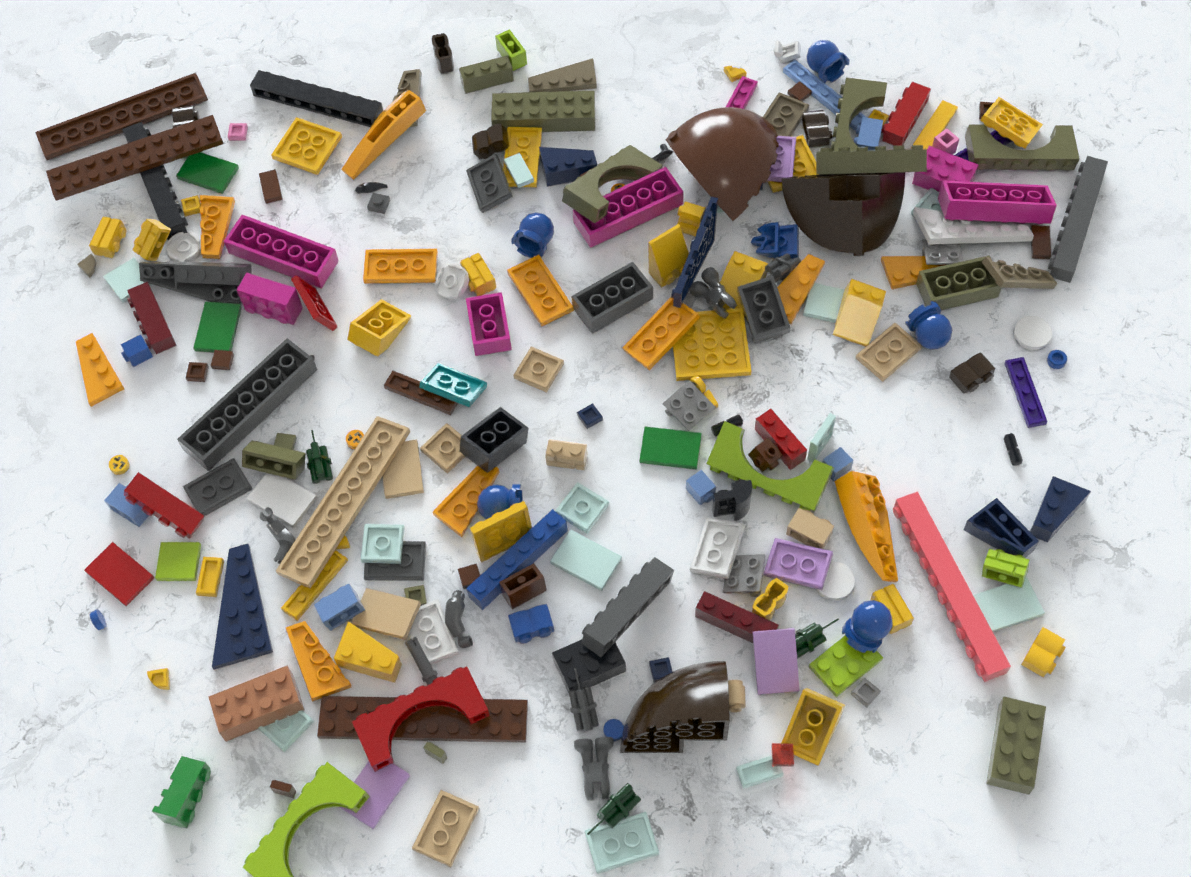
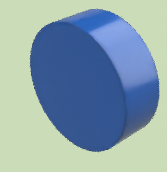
M1053 350L1047 357V363L1053 369H1061L1067 362V355L1061 350Z
M98 609L90 612L91 622L97 630L107 627L105 618Z
M617 719L608 720L603 728L605 737H612L614 741L620 740L624 725Z

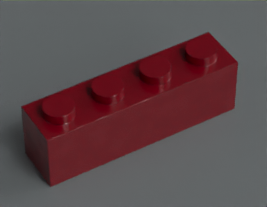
M148 282L128 289L130 297L127 300L131 308L135 307L136 311H133L137 322L141 321L142 323L139 325L142 334L148 337L145 339L148 348H153L155 353L158 354L177 346Z
M706 591L703 592L695 608L696 618L753 643L752 632L778 630L779 624Z

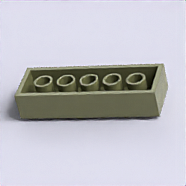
M595 91L492 93V126L502 124L506 129L508 127L542 128V132L595 131Z
M904 145L893 146V149H886V146H875V150H868V147H857V150H850V147H839L838 151H832V148H820V151L816 152V174L927 172V149L923 148V145H912V149H904Z

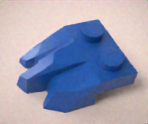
M779 222L764 224L757 229L762 235L753 237L751 240L753 246L759 247L756 250L757 254L776 258L788 253L792 259L799 258V227L797 224L780 226Z

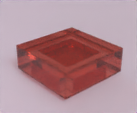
M772 743V766L793 767V744Z

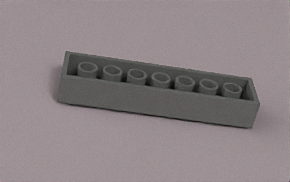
M287 338L177 439L180 446L201 466L210 471L317 371L314 359Z

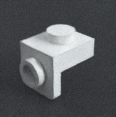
M776 40L774 48L775 57H778L781 63L801 58V44L799 41L782 45L779 40Z

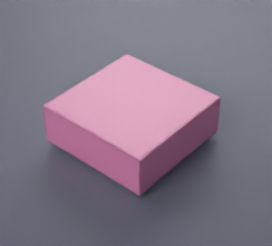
M230 123L228 131L229 141H246L247 123Z

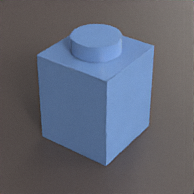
M839 447L825 457L822 462L834 467L830 477L834 482L852 469L854 460L842 447Z
M702 470L686 480V490L699 505L713 500L716 486Z

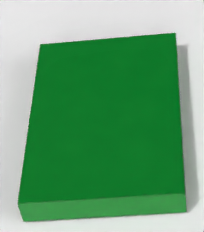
M199 152L187 157L176 177L179 180L223 194L238 171L239 166L238 164Z
M205 302L193 347L194 351L214 353L215 350L231 351L242 309L241 304Z
M645 426L639 462L697 470L702 433Z

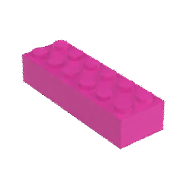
M664 167L604 195L603 197L609 201L606 216L598 222H592L573 209V223L591 248L683 205L684 191L667 167Z
M942 181L938 195V201L944 218L948 220L1051 224L1057 206L1048 185Z
M243 214L224 240L229 254L292 278L296 275L309 284L321 289L339 262L334 248Z

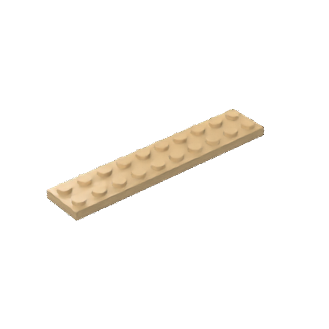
M379 416L375 418L276 569L278 575L305 587H312L410 434L408 427Z

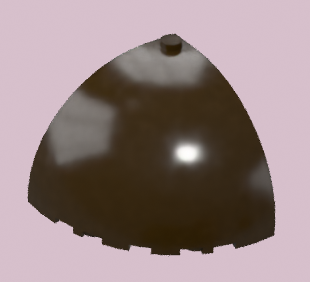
M905 172L805 175L799 178L798 176L781 178L787 208L800 230L808 238L824 248L837 252L853 253V256H864L865 252L879 248L888 239L899 217L905 187Z
M726 661L703 662L686 666L665 675L652 684L639 697L627 717L621 738L620 753H683L684 740L727 741L730 713Z

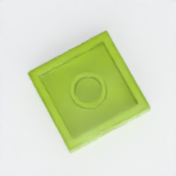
M161 542L155 579L157 581H196L201 550L200 542Z

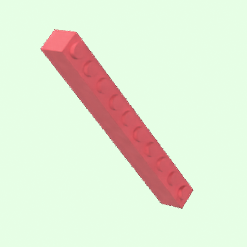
M918 491L896 499L893 513L897 519H900L903 533L906 536L908 535L911 540V548L914 552H917L922 569H926L931 586L936 588L939 602L946 607L949 621L953 622L957 628L956 634L960 640H963L968 657L973 659L976 673L979 677L982 676L984 682L1007 674L1011 665Z

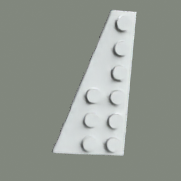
M918 207L913 209V215L929 245L1032 241L1034 236L1026 224L1003 223L1000 221L948 220L944 218L942 211Z

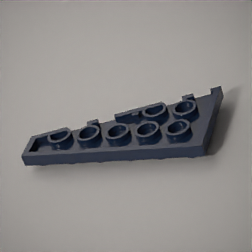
M710 198L696 237L691 241L690 252L684 268L679 276L677 286L672 290L671 298H674V307L680 308L715 241L718 198Z
M248 543L230 548L228 552L212 661L213 670L273 653L252 553Z

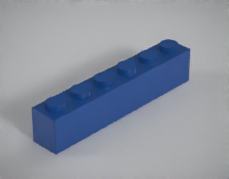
M552 509L466 588L468 597L483 611L502 593L500 581L533 564L568 532L567 521Z

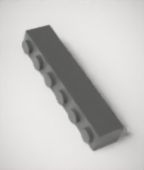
M656 557L650 562H646L638 575H633L627 587L623 586L618 596L608 602L606 609L603 612L599 611L594 622L584 627L581 644L602 657L672 580L674 569Z

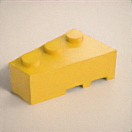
M348 621L334 656L337 666L395 683L402 666L399 656Z

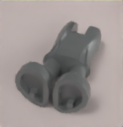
M706 268L702 272L701 278L713 289L710 291L705 283L696 281L692 284L689 291L697 298H705L706 303L710 304L720 317L726 318L729 313L723 306L727 304L732 309H735L737 304L719 282V274L715 268Z
M612 737L595 739L597 762H593V741L591 739H577L574 741V748L581 754L583 760L584 792L587 800H594L593 783L601 782L600 791L602 799H609L610 783L607 757L609 750L614 744Z

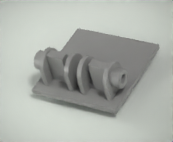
M926 239L922 240L924 247L922 249V256H925L927 265H949L963 261L960 244L929 245Z
M690 380L662 403L667 408L665 413L668 416L673 415L688 431L716 408Z
M736 555L729 579L724 580L723 593L750 592L752 597H758V594L761 593L766 555Z

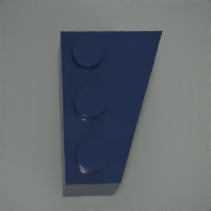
M539 147L540 161L547 187L574 182L581 174L597 167L594 150Z
M1053 476L1030 532L1036 538L1048 542L1062 528L1066 521L1075 514L1081 505L1086 502L1091 491Z
M998 498L969 518L963 529L996 549L1003 550L1011 555H1022L1025 558L1035 550L1039 542Z

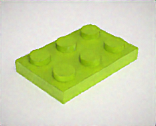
M846 635L809 664V668L836 698L883 660L878 651L873 653L867 650L865 653L854 649L847 643L849 639Z

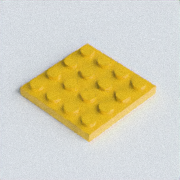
M743 308L725 309L729 313L726 318L720 317L714 310L697 312L700 318L673 346L676 381L690 380L694 376H698L701 379L751 375Z

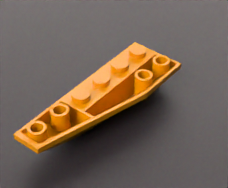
M410 90L403 92L379 114L341 170L354 180L426 112L421 98Z
M850 471L834 481L848 525L864 556L883 581L897 582L898 576L888 511L880 490L879 480L876 476Z

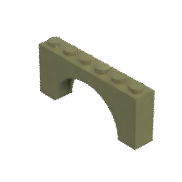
M846 77L845 84H841L840 94L843 97L839 98L837 109H840V113H836L835 123H838V127H834L833 137L836 139L835 142H831L832 151H838L839 147H850V150H857L858 146L852 140L849 132L850 123L863 110L884 106L887 82Z
M969 124L965 133L968 159L970 162L979 165L978 170L1069 171L1074 170L1080 160L1073 125H1055L1050 136V142L1034 150H1018L1001 144L990 134L985 125Z
M629 145L615 155L610 156L603 163H599L597 167L589 170L583 176L578 177L571 184H567L563 189L562 202L596 223L606 216L609 201L599 191L603 184L618 179L636 181L662 169L663 165L632 145Z

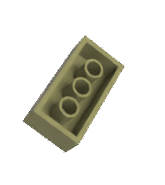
M990 255L919 271L916 284L925 306L930 305V302L933 301L938 304L941 310L998 298L1002 288L996 284L995 279L982 263L983 259L990 257Z
M1003 696L998 706L986 784L1028 795L1035 787L1046 706Z

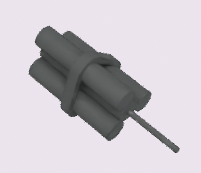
M788 253L774 258L770 264L765 266L766 272H770V275L767 277L774 276L775 282L784 280L801 262V259L798 257L792 259Z
M574 668L578 689L568 691L572 706L570 711L574 715L577 731L583 729L585 731L592 730L593 727L599 726L595 709L597 704L593 700L591 686L580 688L577 670Z

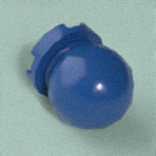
M830 40L814 42L808 48L806 56L809 67L818 73V77L824 83L826 81L832 83L839 79L845 73L843 69L846 65L849 66L850 59L843 52H840L836 44Z
M538 212L528 214L520 222L519 230L514 233L511 239L512 245L515 244L518 247L517 251L526 257L533 258L539 255L542 258L547 250V244L554 235V226L551 219L545 214Z
M933 301L926 307L920 305L908 315L910 320L905 322L909 330L915 332L918 343L930 350L946 346L951 340L953 331L950 321L940 314V307Z
M513 484L510 490L502 485H492L482 490L477 501L481 516L484 519H488L493 514L502 512L515 503L522 502L521 484Z
M875 600L864 601L853 611L852 617L842 627V634H845L849 639L847 643L862 653H865L867 650L873 653L876 652L882 644V639L888 635L893 626L890 609L883 603Z

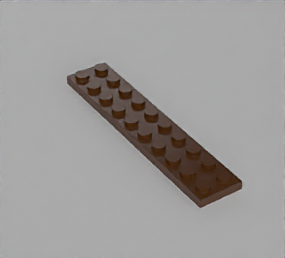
M193 73L35 133L46 160H50L122 133V129L140 122L146 124L170 115L173 108L194 106L207 101L208 98L197 74Z
M210 115L47 170L46 173L53 196L58 201L223 145L224 143L214 116Z
M322 696L317 737L319 739H359L352 721L356 720V717L361 714H369L375 711V708L382 704L388 705L394 702L397 697ZM483 699L490 716L472 725L462 713L455 709L444 706L427 707L407 717L398 727L393 740L526 743L528 700Z

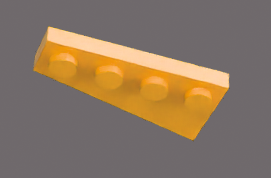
M200 195L201 255L203 258L220 259L235 199L234 197Z
M810 254L777 287L788 322L791 325L825 265L824 260Z
M881 256V263L892 290L916 285L919 271L944 266L927 265L925 256Z
M93 333L77 340L76 346L88 403L92 407L124 390V387Z
M476 466L434 509L433 515L460 537H463L478 511V496L482 490L493 485L500 473L499 468L495 467L487 473L479 466Z
M306 621L286 627L287 635L312 701L321 699L322 696H329L351 688V683L344 677L340 668L331 659L327 650L323 648Z

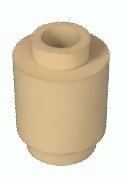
M729 680V711L740 712L746 707L745 686L741 680Z

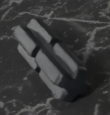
M740 415L726 419V422L735 426L743 424ZM724 421L711 427L714 436L719 435Z
M1013 433L1006 434L1004 442L1009 451L1011 464L1013 466L1020 465L1023 459L1019 448H1017L1018 444Z

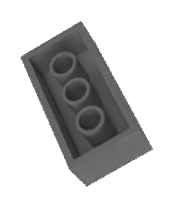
M631 262L571 296L572 306L593 334L652 300L653 286L635 263Z

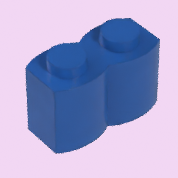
M547 604L508 615L515 642H520L521 644L528 643L534 637L545 638L555 631Z

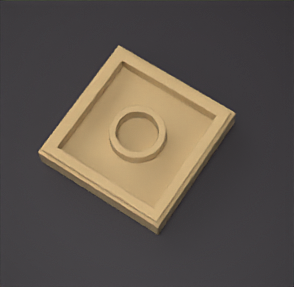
M531 346L514 373V379L547 393L564 365V360Z
M448 423L420 447V451L447 474L466 457L459 452L462 435Z

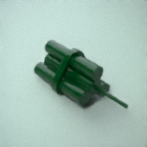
M311 430L313 442L310 444L311 449L306 450L307 468L310 470L312 483L317 484L321 480L326 479L329 481L333 479L330 466L332 461L328 456L327 447L318 446V442H315L313 430Z
M837 618L823 628L820 624L817 625L814 622L803 630H797L795 634L797 659L808 652H813L814 648L827 641L822 632L823 629L839 619Z
M629 783L624 785L615 795L612 794L609 797L607 803L598 811L597 817L600 821L587 835L603 821L607 822L608 826L613 829L623 818L629 816V812L641 801V798L635 794L633 787Z

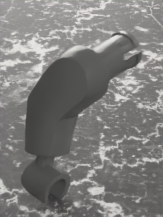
M266 507L265 511L269 516H265L261 512L260 519L268 522L267 528L279 542L280 548L274 561L280 564L296 539L277 518L273 520L272 509Z
M456 590L452 593V598L446 602L445 624L452 636L459 638V647L467 648L473 645L471 636L464 637L462 634L466 631L461 621L465 608L463 602L465 594L463 593L461 596L462 591Z

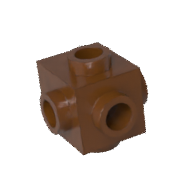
M769 438L755 446L748 454L754 465L762 473L768 468L771 471L780 464L778 460L783 456L779 448Z

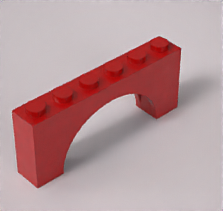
M467 666L456 668L450 675L438 677L431 684L419 686L414 689L413 693L400 695L395 698L394 702L388 705L382 704L376 707L375 711L369 714H361L356 717V720L352 721L374 772L394 763L391 750L393 737L401 723L421 709L432 706L449 707L462 713L471 725L490 716L488 708Z

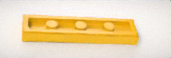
M942 100L913 145H923V148L926 149L932 146L934 137L945 130L957 112L958 106Z
M335 550L312 587L308 588L300 585L284 603L281 610L298 621L347 563V557Z

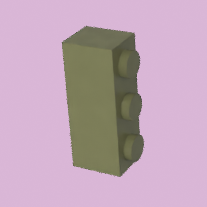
M508 55L459 68L465 94L514 81Z
M252 440L242 450V467L296 480L305 470L306 453Z

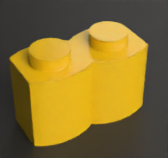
M686 201L683 206L680 205L677 213L680 217L677 224L680 225L682 233L696 237L697 230L706 211L705 207Z
M778 578L773 579L767 585L765 593L758 596L754 601L752 613L771 620L775 610L785 603L789 586Z
M1042 627L1021 665L1043 678L1047 673L1051 675L1056 666V663L1053 662L1056 656L1060 658L1066 648L1063 646L1065 639Z

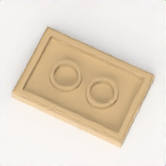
M894 323L856 355V359L883 382L919 352L922 346L898 324Z
M417 439L404 441L383 474L386 499L424 493Z
M366 588L361 599L365 610L353 617L351 623L357 628L406 640L421 603L418 600Z
M440 790L412 846V850L452 867L480 809L479 806Z

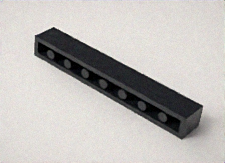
M258 70L250 84L253 96L371 127L379 114L383 112L382 103L377 100L366 99L346 92L332 90L331 88L317 86L316 84L279 76L267 71Z
M142 122L122 129L128 143L151 136L149 128H144ZM164 165L140 172L159 221L171 229L167 240L177 233H188L185 227L188 225L184 215H180L183 212L180 203H175V200L178 198L174 189L170 191V187L173 186L169 177L165 178L164 176L167 174Z

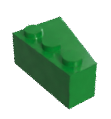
M181 756L170 776V780H172L168 790L163 789L161 796L164 797L159 807L154 806L152 812L161 821L186 829L189 823H192L195 817L194 810L196 804L201 801L203 796V786L205 782H208L211 775V770L207 763Z

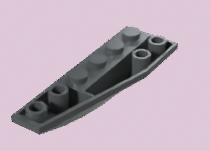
M214 262L139 263L140 281L210 302L242 303L237 288L246 273L252 274L251 264Z

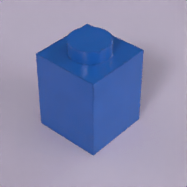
M141 334L121 344L124 350L121 352L126 362L130 361L133 367L153 357Z

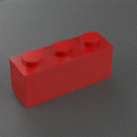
M772 409L756 418V432L763 440L769 438L779 448L783 455L780 459L790 470L806 460V447Z

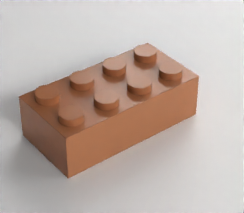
M288 665L208 696L219 734L225 742L257 730L260 726H267L274 723L275 720L279 721L287 718L286 716L288 715L292 716L297 714L298 711L305 710L294 676Z

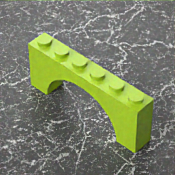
M724 421L706 463L711 466L710 470L719 474L721 471L728 473V478L735 481L739 480V478L746 481L751 480L753 489H756L757 486L764 489L763 493L774 497L777 494L782 497L781 501L790 505L795 502L800 504L799 508L803 510L816 511L834 467L814 459L811 466L797 477L785 480L768 478L757 472L750 465L744 454L743 435L745 429Z
M326 762L325 765H321L317 769L314 779L305 784L301 790L302 794L298 799L293 800L289 804L285 815L276 820L273 830L269 835H265L260 840V846L256 851L247 856L242 868L253 877H294L289 865V848L293 836L300 825L312 814L330 807H344L357 813L370 797L368 793L330 763Z

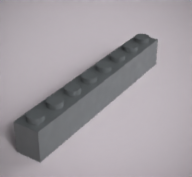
M1087 156L1085 162L1080 163L1078 172L1081 174L1076 176L1074 186L1077 187L1072 189L1069 198L1072 200V203L1068 202L1065 213H1068V216H1064L1061 227H1064L1063 231L1060 230L1057 236V241L1060 242L1059 245L1055 244L1052 252L1055 258H1051L1048 269L1051 270L1050 274L1055 279L1071 283L1108 161Z

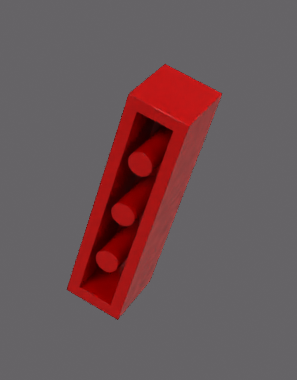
M911 82L909 88L906 87L904 89L902 100L899 99L897 101L895 112H891L888 124L885 123L882 128L883 142L894 146H900L905 143L929 100L931 88Z
M139 472L124 490L126 501L132 505H139L142 507L141 510L149 516L153 514L159 518L158 521L166 527L171 526L175 529V533L182 538L186 536L190 539L204 520L203 514Z

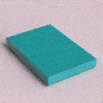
M437 363L420 382L419 388L470 408L487 388V382Z

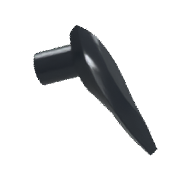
M661 144V152L652 159L657 162L669 157L673 151L668 149L666 144Z
M367 182L358 185L354 191L358 194L371 193L379 189L388 188V186L383 183Z

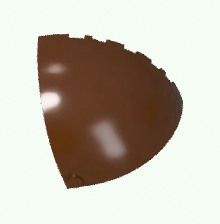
M734 107L717 108L700 113L672 131L665 139L677 157L710 197L718 198V206L732 221L749 206L748 201L753 195L757 196L759 194L761 184L767 182L771 174L769 169L776 162L778 155L776 150L779 147V143L776 140L778 137L777 132L765 118L752 111Z

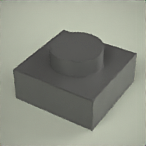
M372 193L367 205L368 211L385 214L390 197Z

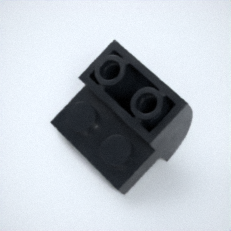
M737 480L731 483L730 491L720 490L717 493H713V516L733 514L734 521L746 516L751 502V480Z

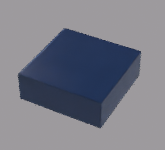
M593 403L577 412V416L587 429L603 420V416Z
M669 657L649 661L653 683L673 672Z

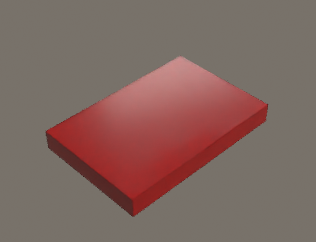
M295 275L291 281L313 319L332 331L338 328L317 289Z
M114 542L84 569L91 578L125 606L155 578Z

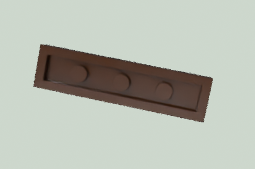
M396 371L391 372L384 384V388L449 415H452L458 404L419 388L421 381Z

